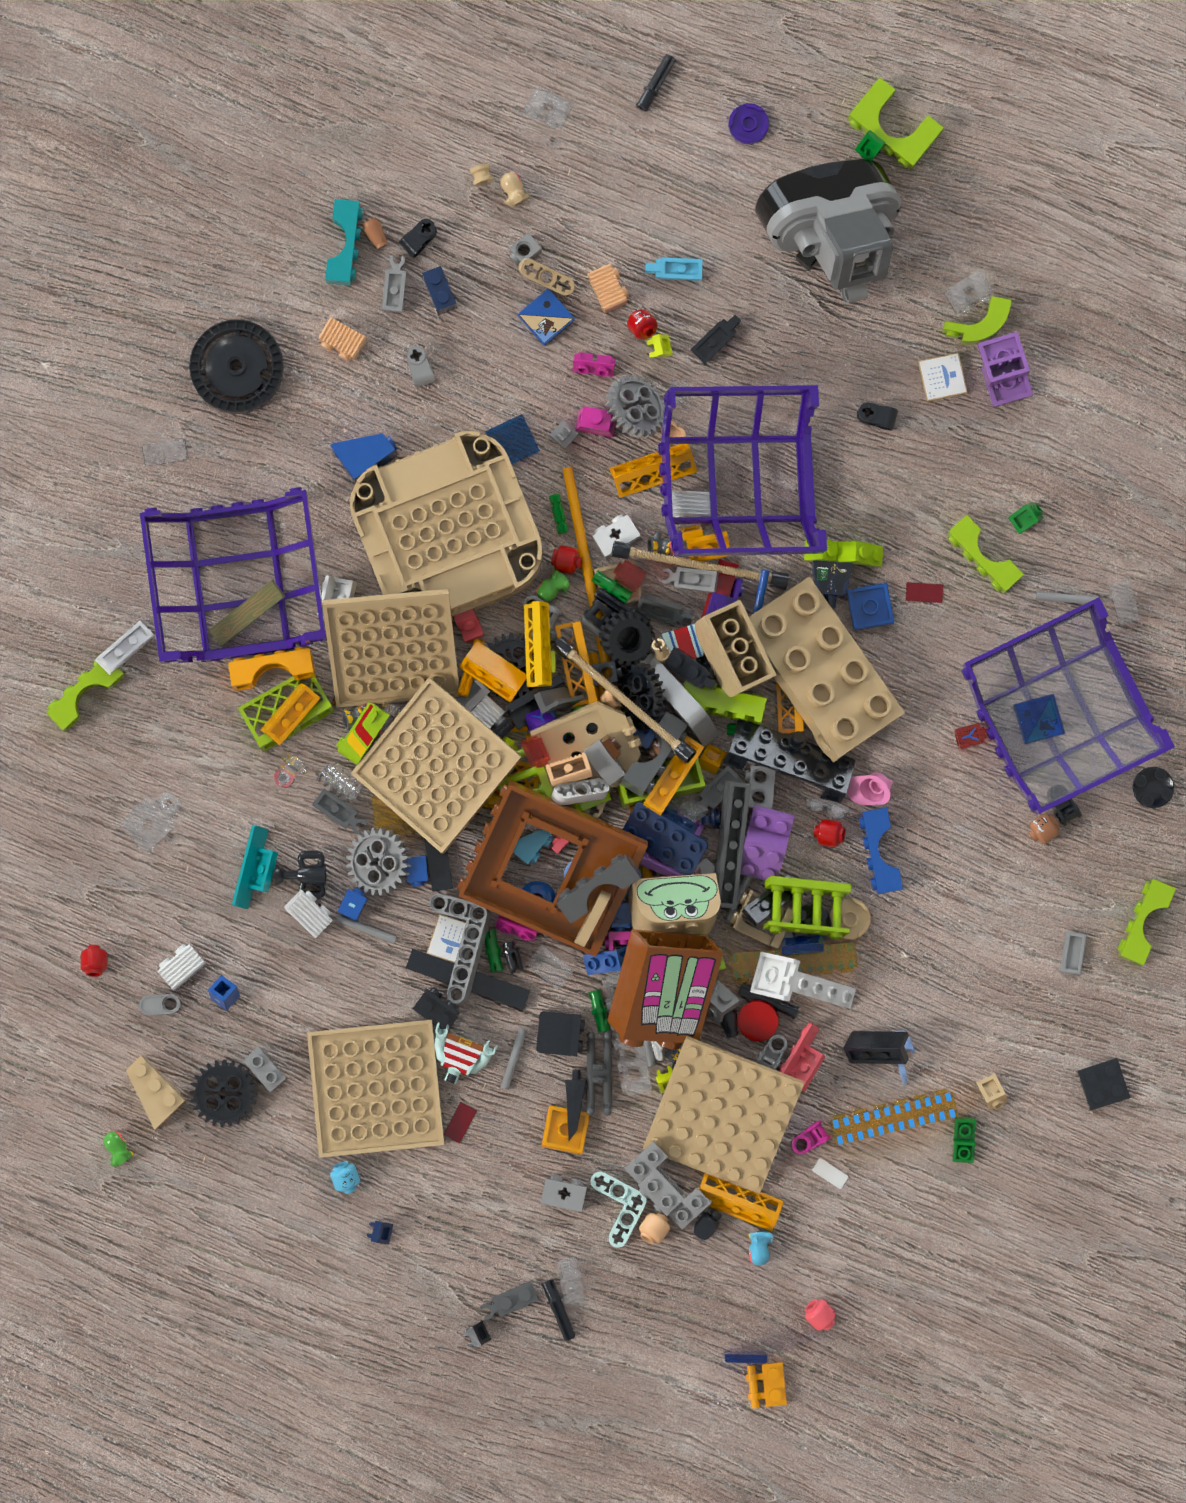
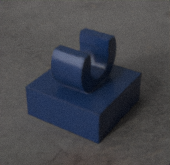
M381 1221L370 1222L369 1225L374 1227L372 1234L367 1233V1237L371 1238V1242L389 1245L393 1224Z

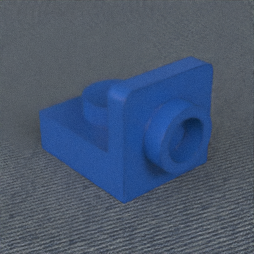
M621 903L610 928H614V932H626V928L631 929L629 903Z

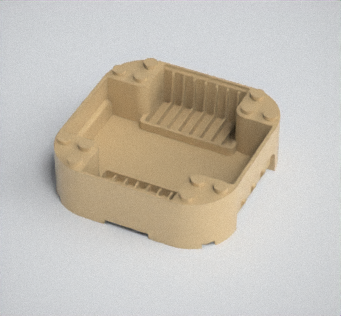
M459 432L454 434V438L439 445L436 444L431 448L416 452L403 459L395 460V462L378 467L376 464L362 473L351 492V514L383 595L449 589L451 616L454 619V616L470 609L478 610L524 591L535 581L540 572L543 560L540 535L509 457L500 443L492 437L481 434V432Z

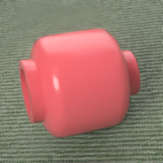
M815 1299L806 1306L805 1319L815 1330H829L835 1324L836 1312L825 1300Z

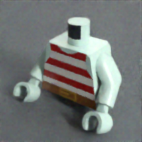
M437 1023L434 1046L437 1060L441 1062V1066L449 1068L444 1079L445 1081L456 1084L460 1073L467 1076L469 1074H476L487 1066L492 1055L498 1049V1045L494 1049L489 1047L490 1040L483 1046L449 1033L448 1024L446 1029H440V1023Z

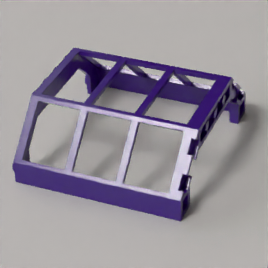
M818 385L670 387L667 393L664 394L665 410L658 453L662 455L659 473L660 476L663 475V484L660 485V494L664 496L661 514L662 517H665V524L675 557L823 554L826 552V530L815 528L814 525L817 524V519L815 516L812 461V426H808L810 417H814V411L819 407ZM764 395H802L796 435L759 436ZM712 396L707 437H670L672 412L676 408L675 397ZM719 396H757L752 436L714 437ZM751 443L755 516H717L714 444ZM758 443H796L799 515L762 516ZM669 444H707L711 517H673ZM801 522L809 547H771L764 523ZM719 523H756L764 547L726 548ZM675 524H712L719 548L683 549L682 532L677 533Z
M302 487L289 489L290 492H285L284 497L264 502V499L253 500L252 504L246 505L243 502L232 503L231 507L223 508V505L211 506V510L193 508L190 509L189 513H162L157 508L144 509L145 512L140 513L158 656L161 664L177 661L178 663H192L193 658L201 662H212L255 656L257 654H269L280 650L290 651L296 647V644H300V647L312 645L313 642L327 641L306 490H302ZM303 502L308 540L278 548L273 511ZM266 512L271 550L198 560L193 522ZM149 523H186L191 561H154ZM309 547L314 585L284 593L279 555ZM272 557L275 582L286 596L278 602L283 640L210 650L205 612L235 608L247 599L204 605L199 567ZM155 568H192L197 606H159ZM315 592L320 630L305 632L303 635L290 638L285 600ZM198 612L203 650L165 651L161 613Z

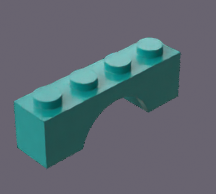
M334 200L332 220L334 224L338 225L345 232L346 244L340 254L327 259L325 276L327 284L351 286L352 280L355 281L356 268H353L354 260H358L359 248H356V240H360L361 228H358L359 220L363 219L364 210L360 208L359 201Z

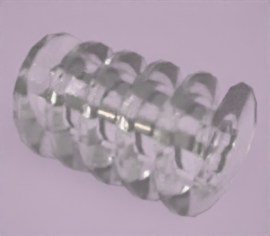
M329 762L317 777V781L324 780V787L331 784L329 791L334 792L337 790L336 796L339 798L344 795L342 801L346 803L351 800V804L359 795L364 785L356 786L357 779L350 782V773L343 776L344 769L342 768L337 771L338 764L335 763L330 766Z

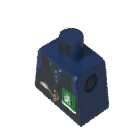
M813 560L814 584L831 608L835 609L836 597H845L853 563Z

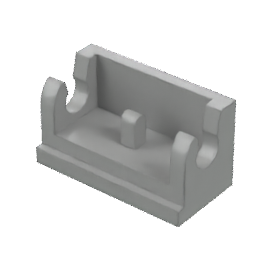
M474 678L468 697L460 696L454 698L472 712L486 695L489 696L491 692Z

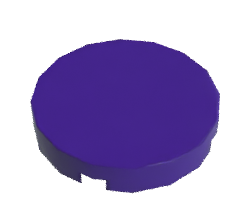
M745 103L736 107L729 117L728 127L730 134L736 141L742 144L752 145L760 142L766 136L769 129V118L764 109L752 103Z

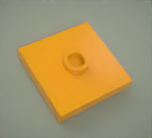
M549 1105L541 1147L582 1155L590 1115L586 1112H580L578 1129L570 1141H568L567 1109Z

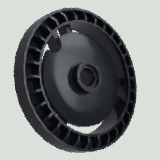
M241 319L227 320L213 325L198 338L190 355L189 370L193 386L207 404L222 412L243 414L261 408L276 394L283 379L284 362L279 345L266 329L251 321ZM235 333V336L223 338L211 348L207 355L205 369L201 370L204 353L212 342L225 334ZM241 333H246V334H248V336H247V337H244V336H240V334H241ZM253 336L266 345L272 357V372L268 382L260 377L261 372L267 369V359L262 348L252 340ZM235 362L242 364V368L239 371L231 369ZM207 374L208 381L204 382L202 375ZM212 385L218 392L230 397H243L254 393L255 396L242 401H229L216 396L207 387ZM261 385H263L264 388L261 390V392L257 391V389Z

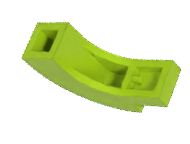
M991 296L987 315L982 321L973 325L945 321L942 333H946V336L950 338L962 336L961 345H975L987 341L996 335L1004 325L1012 300Z

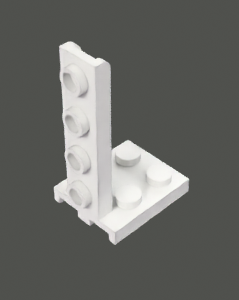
M760 952L750 992L790 1002L791 994L794 992L851 1009L855 988L799 972V960Z

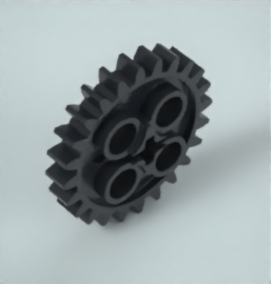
M510 633L509 639H506L505 635L502 634L501 641L495 637L494 645L487 643L490 650L497 655H503L506 661H508L506 649H509L513 663L515 665L518 664L516 668L519 670L526 668L525 639L521 640L520 633L517 638H514L513 634ZM516 649H523L525 651V656L522 659L514 657L513 653ZM535 673L533 674V682H535ZM527 679L516 694L519 697L523 696L524 692H530V688L527 687Z
M631 664V666L626 667L627 671H624V677L621 678L622 685H618V688L631 702L633 701L651 719L659 723L661 721L660 716H664L662 708H666L663 704V700H666V697L662 694L665 692V689H661L663 681L658 680L660 674H655V668H651L650 664ZM621 703L623 706L621 711L625 712L626 717H631L635 729H638V731L651 729L649 725L645 724L643 720L639 719L635 713L631 712L629 708Z
M224 1059L222 1065H220L218 1060H215V1067L207 1063L208 1070L200 1068L202 1075L194 1076L198 1082L191 1083L196 1088L189 1092L195 1095V1098L191 1099L190 1102L197 1103L193 1110L200 1109L201 1112L198 1117L205 1115V1123L212 1119V1126H216L217 1122H220V1126L223 1128L225 1122H228V1125L231 1127L233 1126V1120L238 1124L241 1123L240 1116L245 1119L248 1118L245 1113L246 1111L253 1112L250 1104L257 1103L252 1100V1097L257 1096L258 1093L252 1092V1089L256 1088L257 1085H251L250 1082L254 1077H247L249 1070L241 1071L242 1064L236 1068L235 1061L228 1065L227 1060ZM213 1076L219 1080V1085L215 1089L211 1088L208 1084L209 1079ZM233 1077L238 1078L240 1081V1086L237 1089H232L229 1085V1081ZM224 1087L227 1092H242V1096H225V1099H222L221 1095H206L205 1092L222 1091ZM212 1097L218 1101V1107L214 1110L210 1109L207 1104L208 1100ZM232 1098L239 1101V1107L236 1110L229 1108L228 1103Z

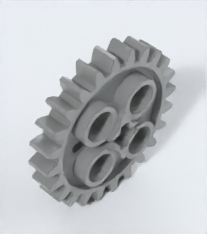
M629 374L624 378L621 376L611 384V387L607 390L608 394L605 396L609 400L605 406L611 408L607 413L613 414L614 417L611 418V421L618 422L616 427H623L622 433L628 430L630 437L636 434L637 439H640L642 436L644 439H647L649 436L653 437L662 429L665 406H663L664 399H660L662 392H656L657 386L651 387L650 380L645 383L644 377L642 376L637 379L636 374L632 377Z
M372 828L371 831L365 830L364 835L358 834L359 841L352 840L355 847L348 848L352 855L346 856L348 860H351V863L347 864L346 867L352 868L348 875L355 876L352 883L359 882L357 888H364V893L371 892L372 895H378V893L379 895H386V892L393 893V888H400L398 882H406L403 875H409L405 869L411 867L410 864L406 863V860L411 859V856H406L405 854L409 848L402 847L405 844V840L398 841L400 835H393V830L386 831L385 828H380L379 831L377 828ZM380 842L382 843V846H383L381 852H380L379 849H378V844H379ZM364 855L367 856L368 860L366 865L363 862ZM391 859H393V861H394V867H393V868L390 867V860H391ZM376 871H377L378 874H379V880H378V881L375 880V873H376Z

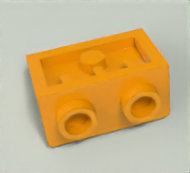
M727 531L722 532L726 548H730ZM715 534L686 539L687 549L719 548ZM688 556V557H689V560L691 559V560H694V561L696 560V561H699V562H700V561L703 562V561L712 560V559H721V558L727 557V556Z

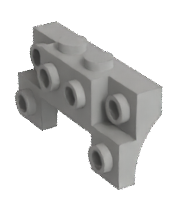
M653 1141L624 1169L636 1180L640 1187V1193L655 1203L653 1205L660 1214L669 1215L683 1230L712 1201L699 1190L698 1186L688 1196L659 1166L668 1155Z

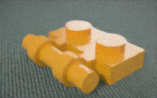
M783 1362L761 1364L762 1373H756L755 1365L747 1366L748 1374H746V1381H749L750 1393H748V1400L751 1401V1408H760L759 1399H765L766 1407L787 1405ZM757 1380H763L764 1392H758Z

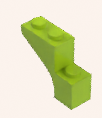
M827 539L826 552L823 554H804V561L853 563V565L882 567L883 546L861 541L837 542ZM805 540V547H809L807 540Z

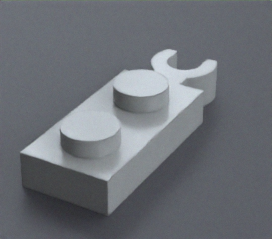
M391 255L389 262L392 270L386 269L382 311L403 313L407 272L401 271V268L405 265V258L402 256L401 262L395 264L393 262L394 256Z
M677 567V571L674 573L669 568L662 569L664 573H669L670 575L667 580L661 579V582L665 585L675 582L674 588L709 593L716 592L719 575L717 571Z

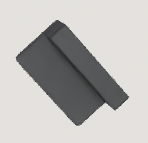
M566 686L541 691L534 695L542 714L568 709L584 700L583 695L571 697Z

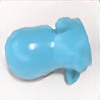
M769 1232L748 1233L749 1239L752 1242L749 1246V1260L755 1266L765 1265L769 1261L768 1243L773 1242V1235Z

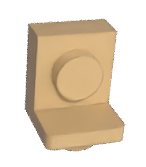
M996 1074L976 1082L989 1111L1000 1109L1008 1102L1006 1093Z

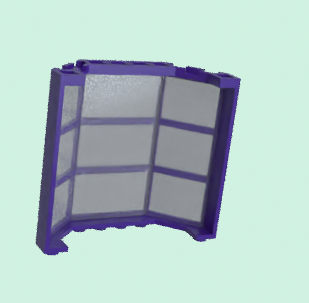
M1100 597L962 665V674L969 683L978 708L976 711L977 716L981 722H985L988 728L985 730L990 741L994 740L997 746L995 752L999 759L1003 758L1006 764L1004 769L1007 776L1013 778L1027 799L1030 810L1037 815L1175 748L1166 728L1162 730L1160 726L1153 725L1152 721H1154V718L1150 714L1110 631L1106 633V624H1108L1106 618L1109 615ZM1052 696L1063 734L1025 744ZM1026 710L1031 711L1030 717L1024 715Z

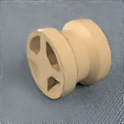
M489 164L477 165L470 169L471 175L474 176V186H483L494 181L493 175L489 172Z

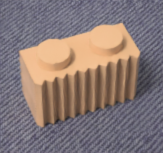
M608 264L587 274L604 314L627 304L626 298L629 295L625 286L621 287L618 282L620 275L616 267L612 268L611 264Z
M330 317L318 338L321 342V347L330 352L332 349L338 351V356L348 362L350 359L356 361L367 342L366 336Z
M585 753L578 756L575 755L574 757L571 756L570 759L559 760L558 763L554 762V764L546 765L552 789L558 784L577 782L592 777V771Z

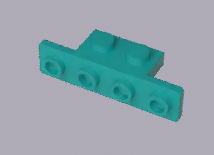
M252 825L232 901L233 906L248 909L253 890L269 892L279 852L264 849L269 831L267 828Z

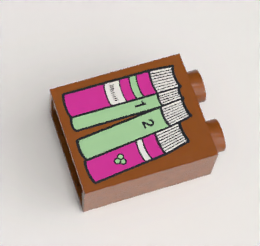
M631 930L607 1020L620 1035V1042L631 1047H642L644 1041H657L664 1048L676 1050L681 1048L686 1036L700 1040L723 956L721 949L707 935Z

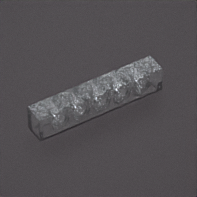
M620 971L607 972L605 977L602 978L603 989L608 990L609 998H605L607 1011L611 1009L614 997L613 989L617 986ZM610 1025L611 1031H616V1030ZM616 1032L617 1039H614L613 1043L615 1052L619 1051L621 1060H617L619 1073L623 1072L624 1080L621 1081L622 1092L627 1093L628 1097L651 1093L652 1087L644 1045L642 1047H632L636 1050L637 1054L634 1059L628 1060L624 1056V1051L631 1046L620 1042V1035ZM631 1068H637L640 1071L639 1079L631 1080L628 1077V1072Z

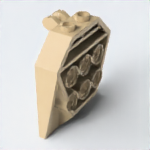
M598 701L530 731L545 769L547 764L550 765L551 763L554 764V762L558 763L559 760L570 759L571 754L575 751L583 753L584 750L607 734L611 739L615 737L622 746L619 748L621 755L616 759L626 773L633 762L638 761L641 754L639 748L642 747L638 735L633 736L636 729L631 717H626L624 712ZM589 723L597 724V729L593 732H588L586 726ZM571 732L574 734V738L568 742L564 741V734ZM589 762L592 777L584 780L603 779ZM623 777L617 782H615L613 785L609 786V789L617 785H620ZM576 789L577 793L585 794L583 790Z

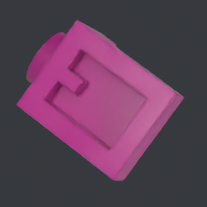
M609 932V936L605 937V949L613 950L614 941H618V945H628L631 932Z

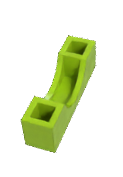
M966 515L947 533L949 536L948 540L954 547L959 546L963 551L962 555L968 562L973 561L978 566L976 570L984 578L987 576L992 581L990 584L997 592L1002 591L1004 594L1024 574L1011 560L993 562L982 555L978 547V536L981 529Z
M95 661L93 663L94 667L89 672L86 670L78 677L79 682L74 686L70 685L63 691L64 696L59 701L55 699L47 707L49 710L46 713L64 732H67L81 718L78 711V703L82 694L95 686L112 689L126 676L120 668L109 675Z
M1155 879L1145 882L1141 891L1144 894L1141 901H1137L1133 910L1136 913L1133 921L1129 920L1126 926L1127 936L1125 940L1121 939L1118 945L1119 957L1144 966L1152 947L1144 936V921L1153 910L1169 907L1176 888Z

